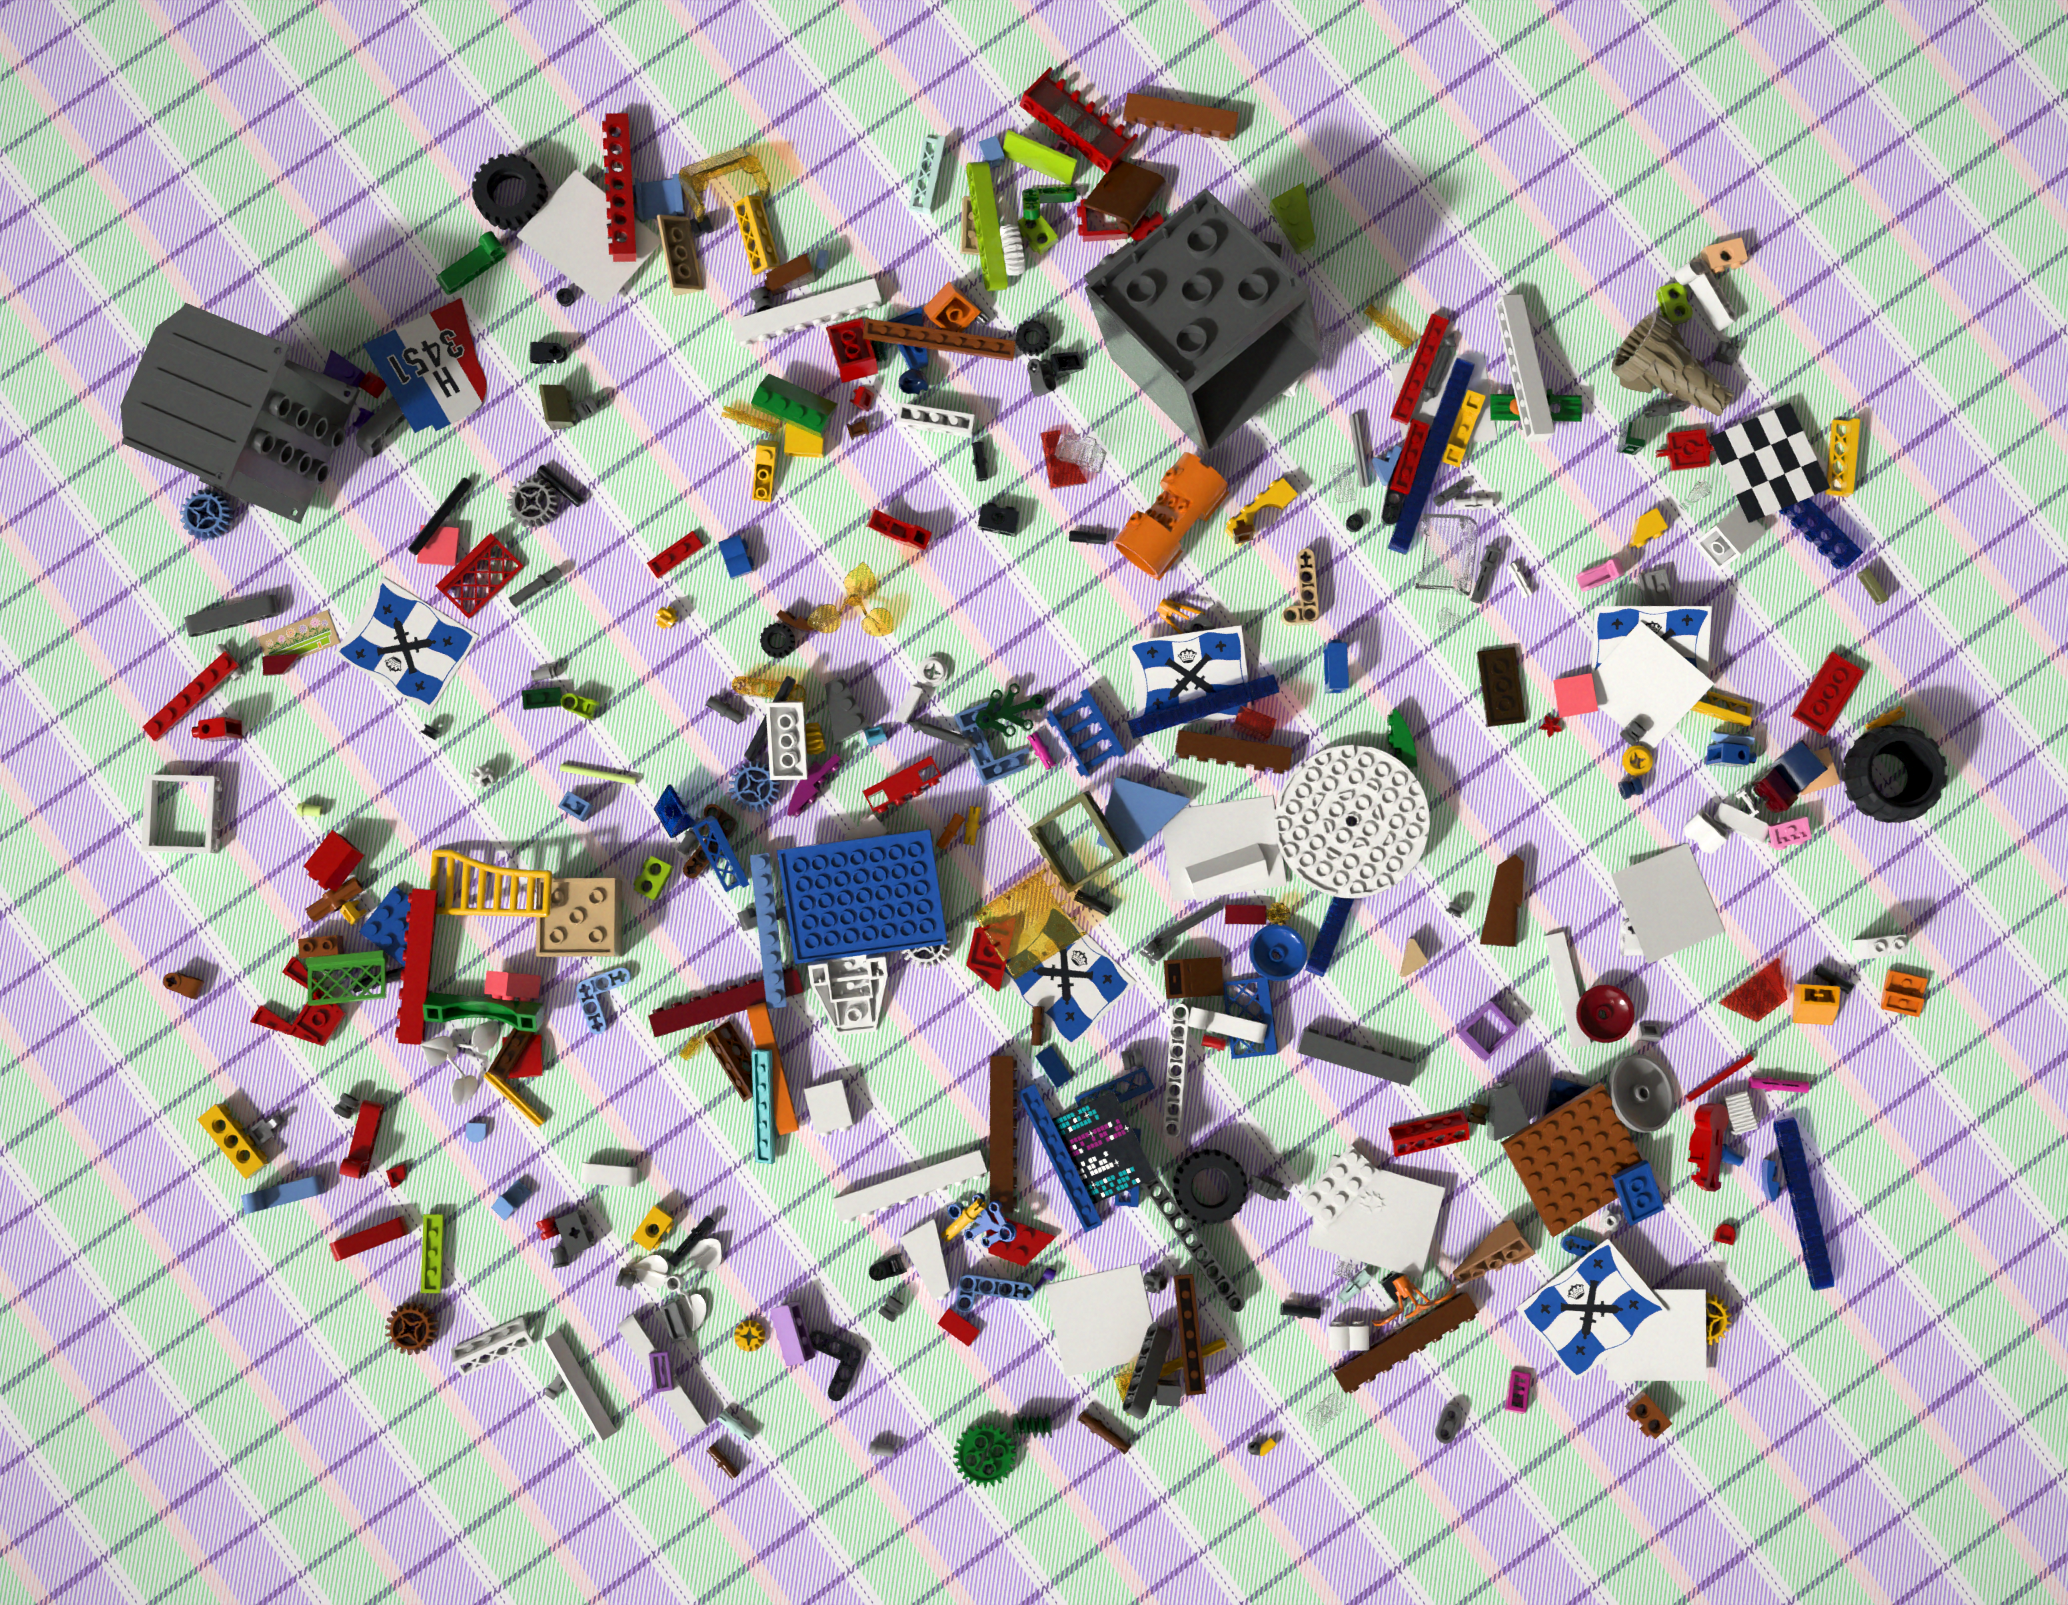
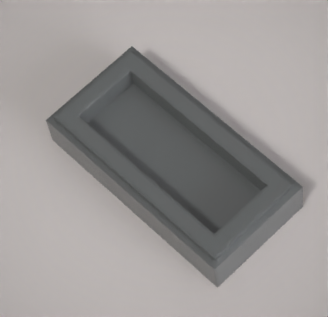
M680 1300L660 1306L672 1344L691 1338L690 1329Z

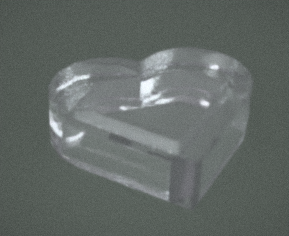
M1447 607L1441 608L1437 613L1440 631L1456 628L1461 623L1460 615L1452 613Z

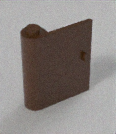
M1121 160L1108 174L1103 176L1084 201L1083 206L1115 217L1118 228L1123 232L1130 233L1166 186V180L1158 173Z

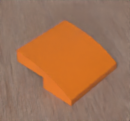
M1888 969L1880 1008L1919 1017L1925 1000L1923 994L1928 979L1923 976Z

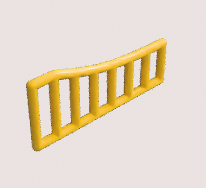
M434 849L432 851L430 889L438 890L439 857H447L445 907H437L436 915L550 916L552 872L550 870L499 867L473 859L452 849ZM455 859L463 862L461 907H453ZM471 866L479 868L477 908H469ZM487 871L495 873L493 908H485ZM503 875L511 876L510 909L501 908ZM519 877H528L526 909H517ZM536 878H544L543 909H534Z

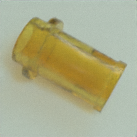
M692 1036L684 1048L679 1050L681 1052L678 1055L688 1062L702 1043Z

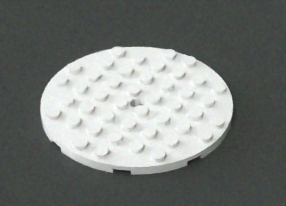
M1343 745L1323 750L1311 756L1310 759L1294 770L1279 794L1274 826L1276 840L1284 860L1304 883L1331 896L1364 898L1392 888L1414 869L1427 844L1430 817L1427 799L1419 781L1401 761L1376 748ZM1351 816L1357 818V824L1352 827L1346 824V820Z

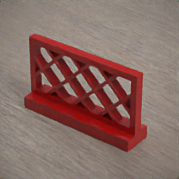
M489 533L435 586L470 619L524 566L492 533ZM496 545L502 549V558H491V549ZM489 552L488 558H483ZM480 560H488V571H477V563ZM491 560H502V571H491ZM505 560H513L518 567L513 572L505 571ZM475 573V584H464V575ZM477 573H488V585L477 584ZM491 573L502 574V582L499 585H491ZM453 586H461V598H453L448 591ZM464 587H475V598H464ZM477 587H488V596L486 598H477ZM464 600H475V608L470 613L464 609Z

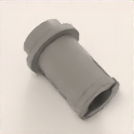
M554 665L531 670V677L534 682L548 678L552 680L557 676Z
M559 1373L551 1385L545 1388L546 1392L544 1394L552 1400L559 1397L558 1393L565 1385Z
M877 1440L875 1442L871 1441L869 1453L872 1456L876 1454L892 1458L894 1445L878 1443Z

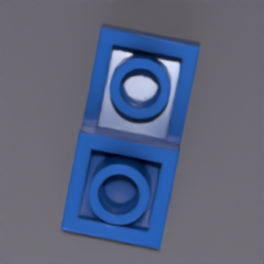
M1763 1159L1761 1170L1763 1191L1766 1200L1776 1202L1781 1193L1780 1183L1772 1181L1777 1173L1776 1162Z

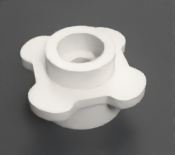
M1604 1210L1599 1227L1616 1232L1621 1216Z

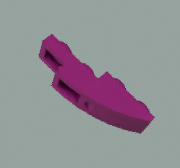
M836 753L823 766L816 761L808 769V779L799 781L788 807L787 815L790 818L793 816L797 818L803 813V807L807 803L811 805L818 799L817 794L819 793L815 786L822 785L827 780V774L831 771L834 773L841 767L840 762L842 760Z

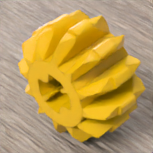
M818 722L807 723L805 725L807 753L809 755L820 754L826 749L822 728Z

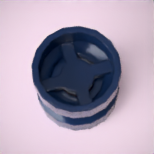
M1638 776L1632 777L1629 781L1623 780L1618 782L1619 792L1624 800L1631 798L1632 795L1638 796L1644 793L1642 782Z

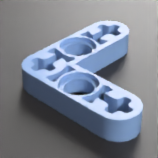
M617 968L578 983L576 992L589 1030L593 1034H602L607 1030V1021L598 994L629 983L631 973L628 969ZM620 971L627 974L624 982L621 979L615 980L616 985L613 986V979L610 974H613V977L619 976ZM602 977H606L609 980L608 987L604 989L599 986V980ZM584 984L590 986L588 994L590 997L593 995L594 999H588L584 1002L583 998H587L586 993L581 992ZM590 1002H594L597 1005V1010L594 1013L587 1011V1005ZM600 1013V1017H596L599 1023H603L600 1031L593 1028L596 1022L595 1019L590 1020V1016H596Z

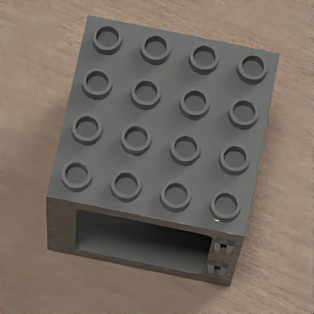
M1206 188L1085 287L1110 358L1206 455L1324 358L1309 285Z

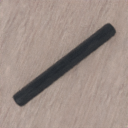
M463 477L410 544L408 547L410 553L418 555L470 488L472 483L469 479Z
M785 677L773 702L787 700L796 683L793 677ZM766 715L744 754L747 760H755L768 735Z

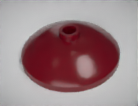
M1598 985L1592 987L1578 1001L1576 1007L1578 1026L1588 1038L1596 1042L1612 1043L1627 1035L1634 1023L1635 1012L1631 999L1624 991L1615 986ZM1601 1010L1605 1012L1604 1017H1600L1599 1012Z

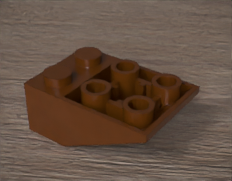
M1221 957L1164 960L1166 999L1224 995Z

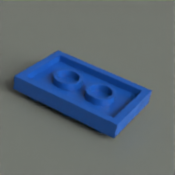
M1646 1159L1611 1176L1626 1221L1630 1226L1665 1210L1650 1164Z

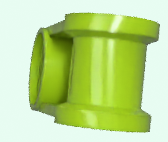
M572 693L562 696L561 706L565 710L594 721L593 715L600 702ZM574 698L575 705L570 708L567 707V699Z

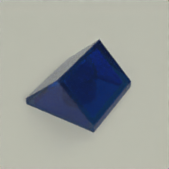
M671 784L667 785L653 809L669 837L674 838L696 824V821L676 789Z

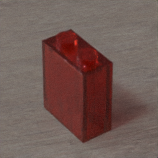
M1240 706L1230 729L1266 742L1271 737L1277 719Z

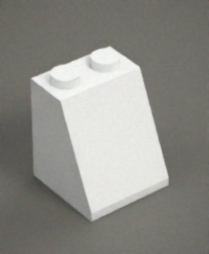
M1739 505L1695 541V543L1720 571L1742 555L1767 531L1757 520L1748 523Z

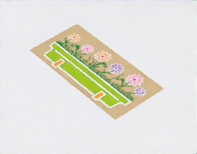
M328 610L258 637L265 656L299 654V659L340 643Z

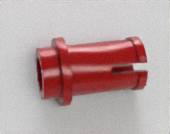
M1204 1034L1201 1046L1218 1049V1052L1220 1050L1224 1051L1226 1039H1223L1222 1036L1218 1038Z

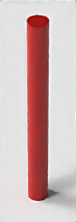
M1750 1054L1746 1055L1686 1095V1099L1692 1102L1753 1061V1057Z

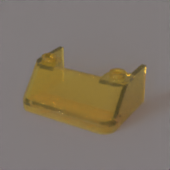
M736 148L680 169L678 175L679 182L699 223L703 221L706 211L699 193L704 192L708 188V180L742 169L747 174H752L763 199L768 198L771 184L756 156L742 148Z

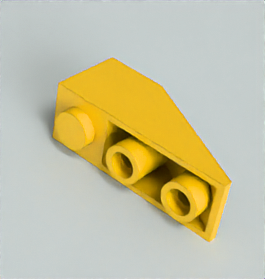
M760 439L757 444L752 500L771 503L778 460L779 442Z

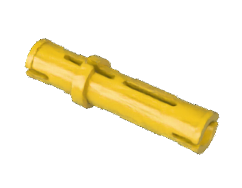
M978 1198L970 1207H966L962 1214L941 1232L942 1239L948 1235L944 1241L950 1242L970 1222H974L977 1219V1215L986 1209L985 1201L979 1206L983 1200Z

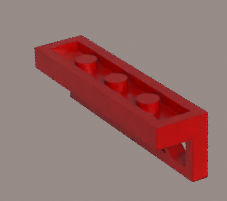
M1463 1110L1388 1128L1395 1157L1470 1140L1469 1123ZM1464 1130V1134L1454 1135L1457 1131ZM1445 1135L1443 1139L1436 1140L1438 1136ZM1419 1140H1426L1423 1144H1417ZM1407 1144L1405 1148L1398 1149V1145Z

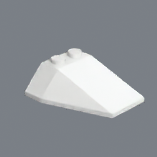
M868 954L815 961L808 964L810 984L837 1036L875 1032L888 976L885 955Z

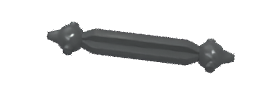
M1454 333L1443 338L1445 345L1440 350L1428 380V388L1423 389L1425 402L1436 396L1434 389L1438 387L1451 354V347L1456 346Z
M921 718L909 721L908 723L912 726L914 733L922 731L926 735L955 745H963L966 751L978 746L971 735L965 738L963 735L929 723L923 724Z

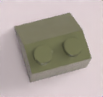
M539 385L545 422L551 430L574 427V420H577L575 410L571 409L570 402H573L571 390L568 391L565 385Z

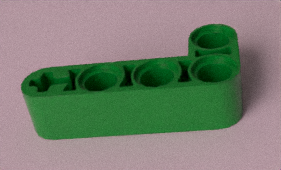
M492 231L484 233L479 238L478 242L481 245L438 274L436 280L447 295L457 292L506 257L507 251Z

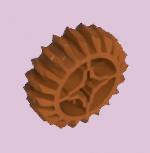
M413 1301L411 1305L405 1302L403 1307L401 1305L396 1307L397 1311H391L392 1317L387 1318V1321L391 1324L385 1326V1329L390 1330L385 1336L392 1337L388 1343L392 1344L395 1342L394 1350L401 1347V1354L405 1353L406 1349L408 1355H412L413 1350L416 1355L420 1354L421 1350H427V1345H433L431 1339H437V1335L433 1332L439 1331L438 1327H434L438 1320H432V1317L436 1314L433 1312L429 1315L430 1307H426L423 1310L424 1303H420L417 1307L416 1301ZM407 1313H415L422 1319L414 1320ZM402 1318L403 1329L399 1333L398 1322ZM419 1323V1325L416 1326L413 1331L405 1333L407 1330H409V1327ZM426 1324V1334L422 1338L421 1327ZM405 1336H409L413 1341L415 1340L417 1344L408 1343L404 1341L402 1338Z

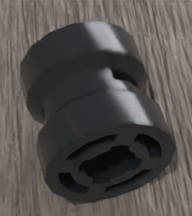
M708 214L702 215L700 219L693 218L690 220L696 238L701 237L705 232L708 234L714 232Z

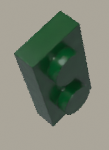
M561 687L522 690L523 710L562 707Z

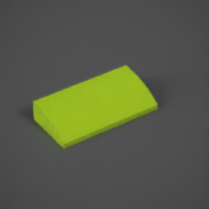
M1007 131L1003 146L1004 157L1071 186L1077 173L1078 160L1013 131Z

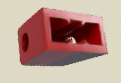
M227 717L199 720L198 726L192 727L191 733L194 738L210 742L243 739L242 720Z

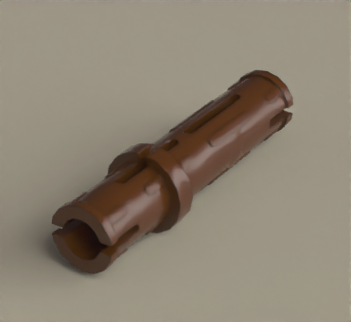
M1086 1410L1080 1413L1077 1421L1089 1428L1091 1433H1096L1124 1455L1129 1451L1132 1444L1105 1426L1102 1420H1097Z

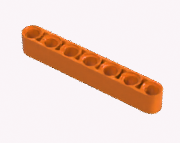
M763 1002L748 1006L747 1014L756 1048L772 1050L774 1117L780 1135L799 1131L794 1105L767 1004Z

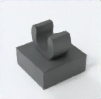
M1720 341L1713 360L1732 366L1739 346Z

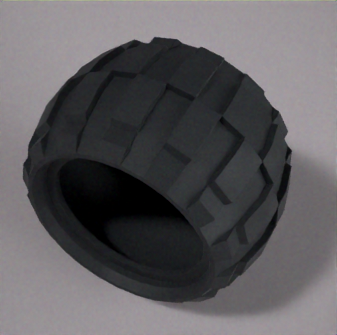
M1889 724L1864 733L1855 740L1854 746L1848 750L1844 758L1845 769L1841 771L1842 782L1845 781L1847 789L1845 793L1849 801H1854L1856 809L1864 815L1872 816L1875 820L1885 823H1901L1925 815L1927 810L1934 807L1941 798V790L1946 787L1948 775H1945L1947 763L1945 756H1941L1938 750L1940 746L1933 738H1927L1923 731L1914 727H1905L1901 724ZM1878 755H1893L1901 760L1906 767L1908 777L1906 786L1902 792L1894 797H1885L1877 789L1873 781L1872 765L1874 758Z

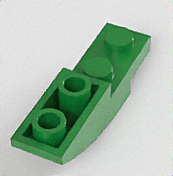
M1393 709L1387 715V725L1391 726V733H1388V745H1391V750L1399 749V752H1396V759L1401 761L1410 770V768L1417 767L1415 745L1403 717L1397 709Z

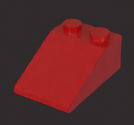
M862 318L826 327L842 383L878 374L876 358L870 340L863 339L864 322Z

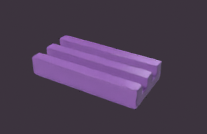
M669 1350L649 1353L654 1393L674 1390ZM664 1355L668 1376V1387H666L662 1356ZM657 1356L662 1388H658L654 1359Z

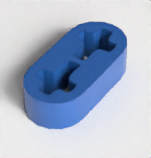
M1565 1235L1560 1243L1564 1251L1581 1257L1587 1254L1585 1250L1581 1249L1582 1246L1588 1247L1591 1244L1592 1249L1597 1247L1594 1242L1573 1235ZM1572 1238V1242L1578 1244L1577 1248L1571 1246L1568 1249V1245L1565 1244L1566 1241H1570Z

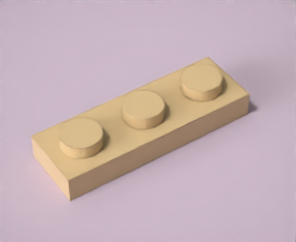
M963 196L960 253L979 255L971 199L969 196Z

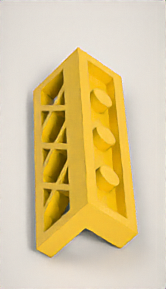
M747 195L734 203L733 207L752 274L758 275L765 270H773L781 265L761 196ZM742 205H745L746 208L744 215L741 211ZM748 222L750 223V226H751L749 232H747V228H746ZM753 240H755L756 244L754 250H752L751 246ZM757 258H760V262L762 265L759 268H757L756 264Z
M1852 418L1849 421L1833 419L1831 421L1826 475L1830 489L1825 490V495L1849 497L1854 493L1860 419ZM1837 425L1846 426V434L1840 437L1836 432ZM1838 442L1844 447V453L1840 456L1834 450ZM1837 460L1843 466L1839 474L1833 470V464ZM1835 479L1841 484L1840 491L1831 490V482Z
M1707 691L1706 695L1711 703L1707 704L1698 700L1690 709L1743 727L1749 726L1752 721V717H1749L1752 704ZM1723 700L1729 709L1717 707L1715 703ZM1737 706L1745 707V715L1736 713L1733 708Z

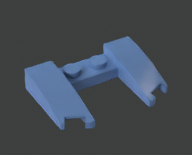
M989 701L954 715V720L960 734L965 738L969 737V735L973 736L972 739L978 744L977 747H972L968 750L982 787L1028 768V765H1024V754H1029L1028 747L994 760L984 733L975 722L976 715L986 709ZM998 702L995 705L993 713L1000 711L1002 707L1000 704H998ZM983 716V722L987 723L988 718L986 716Z

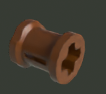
M864 418L860 422L851 425L849 423L846 424L851 440L864 434L870 435Z

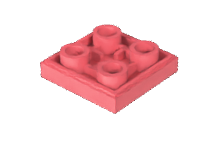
M421 525L420 532L425 525ZM439 526L418 553L417 563L456 566L460 529Z
M1592 673L1553 680L1560 718L1598 711Z

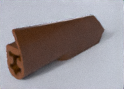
M1516 854L1497 865L1480 938L1481 945L1517 947L1519 908H1521L1523 897L1524 862Z

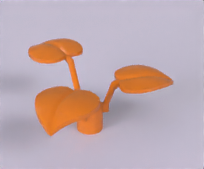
M1404 1274L1392 1281L1397 1289L1395 1293L1398 1296L1399 1308L1393 1314L1380 1320H1372L1375 1326H1381L1389 1323L1405 1311L1401 1295L1404 1298L1409 1296L1416 1307L1414 1311L1405 1315L1407 1319L1418 1315L1422 1310H1426L1451 1298L1457 1292L1456 1285L1453 1284L1452 1288L1443 1297L1429 1300ZM1414 1291L1427 1303L1418 1304L1412 1295Z

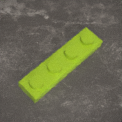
M423 1214L421 1293H442L445 1214Z

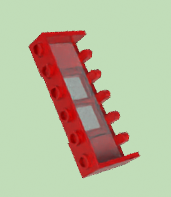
M1049 67L1023 93L1019 106L1039 122L1048 126L1055 134L1066 140L1069 145L1075 147L1088 160L1108 174L1134 146L1138 135L1135 133L1130 139L1126 138L1123 135L1125 131L1123 124H1119L1116 129L1108 124L1111 117L1107 112L1099 117L1094 113L1096 104L1093 101H1090L1086 106L1079 101L1081 96L1079 90H1075L1072 95L1064 90L1066 86L1065 79L1061 78L1057 83L1050 79L1053 69Z

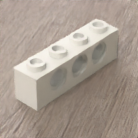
M899 403L896 423L899 427L972 438L975 415Z

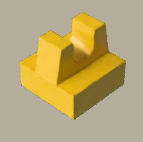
M358 899L343 904L340 910L351 926L358 923L367 912L365 908L361 911L356 910L355 907L360 903Z

